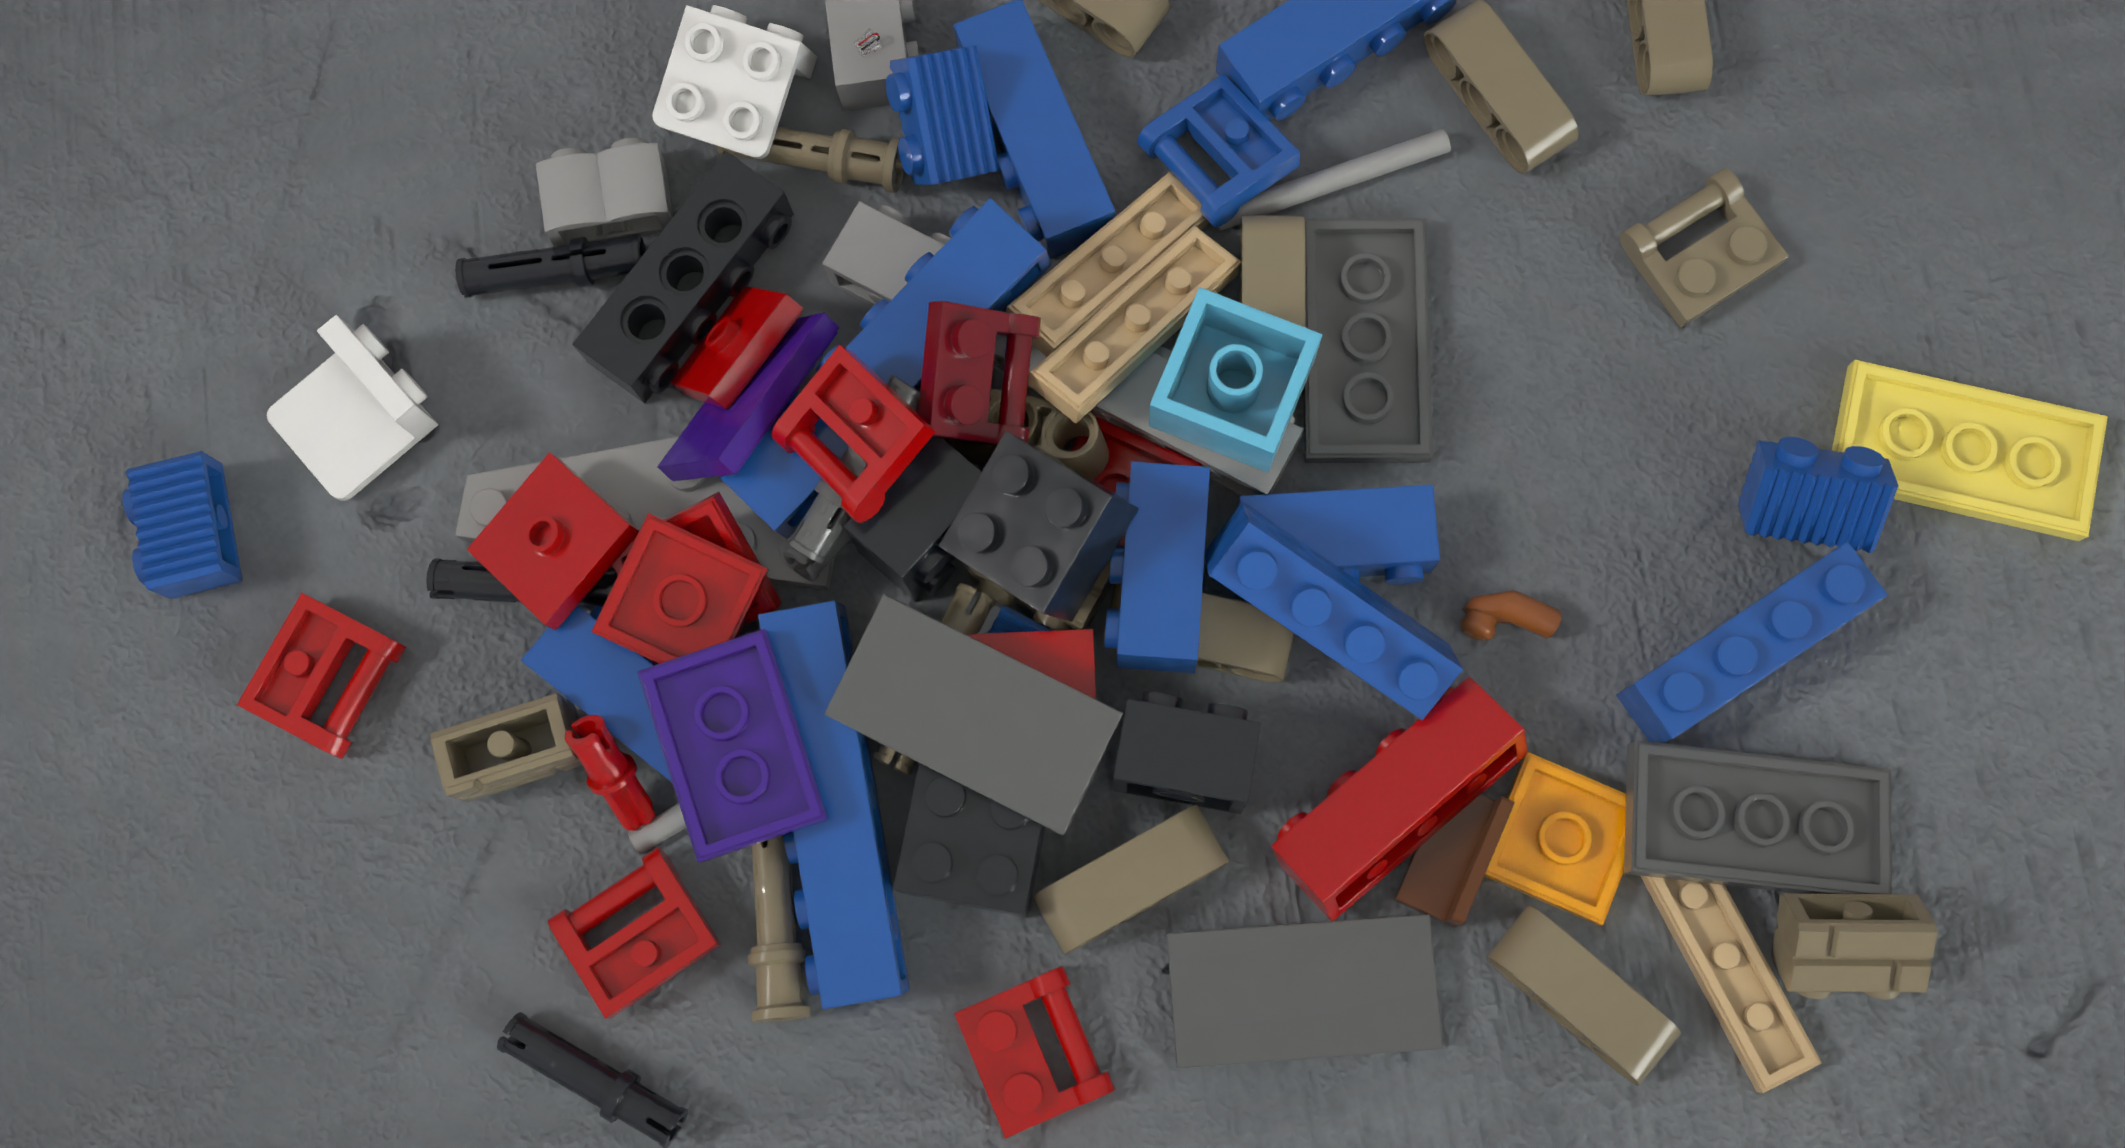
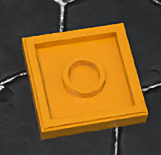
M1528 752L1521 759L1506 798L1515 803L1484 877L1597 926L1603 925L1624 872L1626 793Z

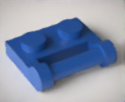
M1224 73L1150 122L1140 132L1137 140L1138 146L1149 158H1159L1201 204V214L1214 227H1220L1228 223L1237 214L1242 205L1300 166V151ZM1188 132L1231 179L1219 187L1176 141L1177 138Z

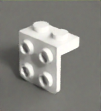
M686 5L653 110L655 124L663 129L755 159L765 158L770 152L794 75L811 79L817 56L802 43L804 36L801 33L787 27L769 23L766 31L747 25L746 16L721 6L713 5L711 12H706Z
M335 315L317 330L335 353L268 409L267 420L330 495L340 501H347L430 433L438 424L420 404L428 398L427 394L403 368L396 374L391 371L382 360L389 351L370 329L362 324L354 330L339 316Z

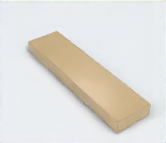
M1168 172L1009 304L1006 313L1026 314L1041 318L1039 338L1032 339V345L1048 357L1194 225L1202 230L1209 224V221L1200 212L1201 204L1171 172Z
M1194 225L1030 372L1028 385L1076 424L1183 326L1199 287L1218 294L1238 275L1242 262Z
M1640 876L1756 1092L1765 1093L1822 1064L1726 886Z

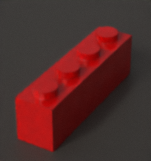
M1470 676L1455 689L1450 686L1423 720L1418 719L1407 730L1399 728L1391 732L1379 744L1376 756L1358 772L1356 770H1349L1342 774L1327 791V798L1308 814L1300 812L1294 815L1282 826L1277 835L1278 840L1271 845L1280 866L1325 916L1333 922L1528 754L1525 729Z

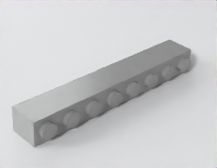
M859 201L822 265L831 285L874 306L884 298L891 301L907 284L905 276L911 266L928 252L935 255L951 238L940 233H933L929 237L911 228L912 223L897 210L885 205H880L878 210ZM996 334L993 369L1003 374L1007 336ZM1032 345L1029 375L1036 366L1047 358L1034 345ZM1161 346L1090 411L1094 416L1196 461L1202 467H1210L1209 481L1239 497L1273 493L1299 444L1303 428L1294 424L1295 418L1292 415L1270 471L1267 473L1150 427L1149 405L1172 351Z

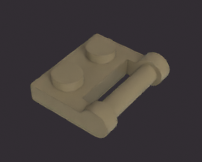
M1726 168L1707 178L1705 182L1706 187L1646 225L1642 223L1634 224L1621 232L1619 236L1623 250L1680 328L1779 267L1789 257L1745 198L1744 189L1737 176ZM1715 209H1719L1728 221L1726 224L1665 261L1658 251V245Z

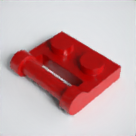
M839 345L778 419L772 430V438L787 453L796 452L842 498L841 507L856 522L862 523L872 518L881 509L887 490L936 431L855 353ZM820 418L868 464L859 477L814 434L815 423Z
M301 593L236 705L307 743L343 759L352 744V741L347 739L390 662L398 663L406 646ZM356 642L368 650L325 725L321 726L310 719L350 649Z
M660 847L642 857L643 865L574 911L570 912L565 908L548 920L553 935L605 1019L613 1018L721 945L681 881L672 861ZM656 886L665 898L663 902L594 948L590 947L585 935L587 932Z
M1064 966L1053 969L954 1013L1005 1139L1116 1090L1108 1071L1101 1073L1065 987L1071 983ZM1039 998L1043 1001L1077 1082L1076 1085L1062 1091L1058 1089L1024 1007L1025 1004Z

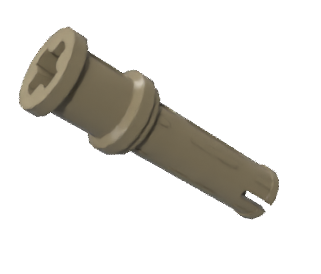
M777 127L770 152L762 159H755L717 146L718 154H721V156L727 151L736 157L828 172L829 178L833 179L835 183L847 184L851 179L883 185L885 192L897 193L904 174L898 153L900 138L893 137L889 143L856 137L854 130L848 129L836 131L833 136L786 127Z
M784 835L752 846L757 946L751 948V954L748 955V965L755 968L757 1009L751 1012V1022L791 1021L811 1017V1007L804 1004L801 965L805 962V958L808 955L807 950L804 949V944L797 943L792 864L787 857Z

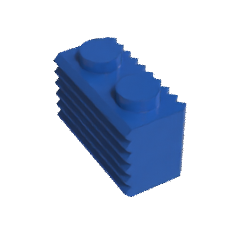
M977 45L890 60L889 67L893 74L887 76L886 92L892 109L895 112H900L899 118L902 121V131L905 137L899 139L898 153L904 171L908 175L912 174L911 179L913 183L934 185L998 171L999 165Z
M1784 437L1780 439L1779 443L1759 440L1756 442V451L1753 453L1752 463L1749 464V473L1746 475L1745 484L1742 486V495L1739 496L1738 506L1744 530L1751 536L1759 534L1764 538L1772 536L1777 540L1785 538L1790 542L1799 540L1804 544L1810 541L1817 546L1823 543L1830 548L1835 545L1839 547L1848 541L1855 551L1863 549L1871 553L1875 551L1899 485L1889 459L1884 458L1880 453L1870 448L1851 446L1846 448L1845 452L1818 449L1812 442L1799 437Z
M203 451L127 469L126 475L129 479V489L123 492V506L129 521L137 527L135 534L139 540L138 548L134 549L132 554V563L137 578L148 590L173 599L243 581L223 464Z

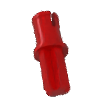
M588 715L575 721L571 727L576 731L580 739L576 737L573 731L567 730L564 740L584 766L588 774L586 783L592 793L603 795L624 829L636 831L641 825L650 824L655 817V812L652 809L653 803L635 776L637 764L632 756L620 751L601 716Z

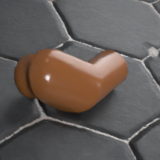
M1511 590L1471 598L1462 608L1466 614L1460 626L1463 634L1480 641L1490 640L1494 637L1497 623H1512L1548 639L1559 627L1561 612L1559 609L1521 592Z

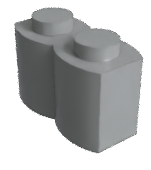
M625 138L614 142L610 149L597 154L587 153V151L580 148H565L552 153L551 158L536 163L544 230L554 247L569 245L570 240L577 237H586L588 242L629 237L633 234H641V236L661 233L674 217L666 161L658 143H648L641 138Z

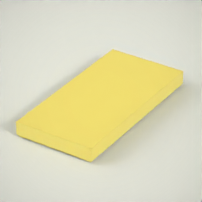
M1854 360L1847 366L1832 451L1845 452V449L1848 447L1862 446L1875 450L1884 458L1889 459L1899 485L1894 497L1895 500L2081 541L2089 537L2108 416Z

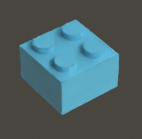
M1199 287L1149 405V426L1269 473L1315 361L1323 334Z

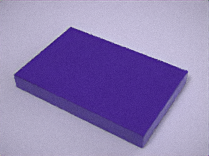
M825 312L797 318L731 407L723 409L704 402L657 468L672 481L737 474L837 335L839 327Z
M766 629L637 671L698 863H703L828 820Z

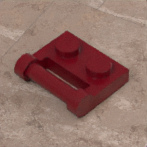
M948 301L929 302L918 414L936 431L933 437L997 446L1005 431L1029 441L1030 428L1024 427L1032 339L1039 338L1040 317L1006 313ZM996 334L1007 336L998 424L987 423Z

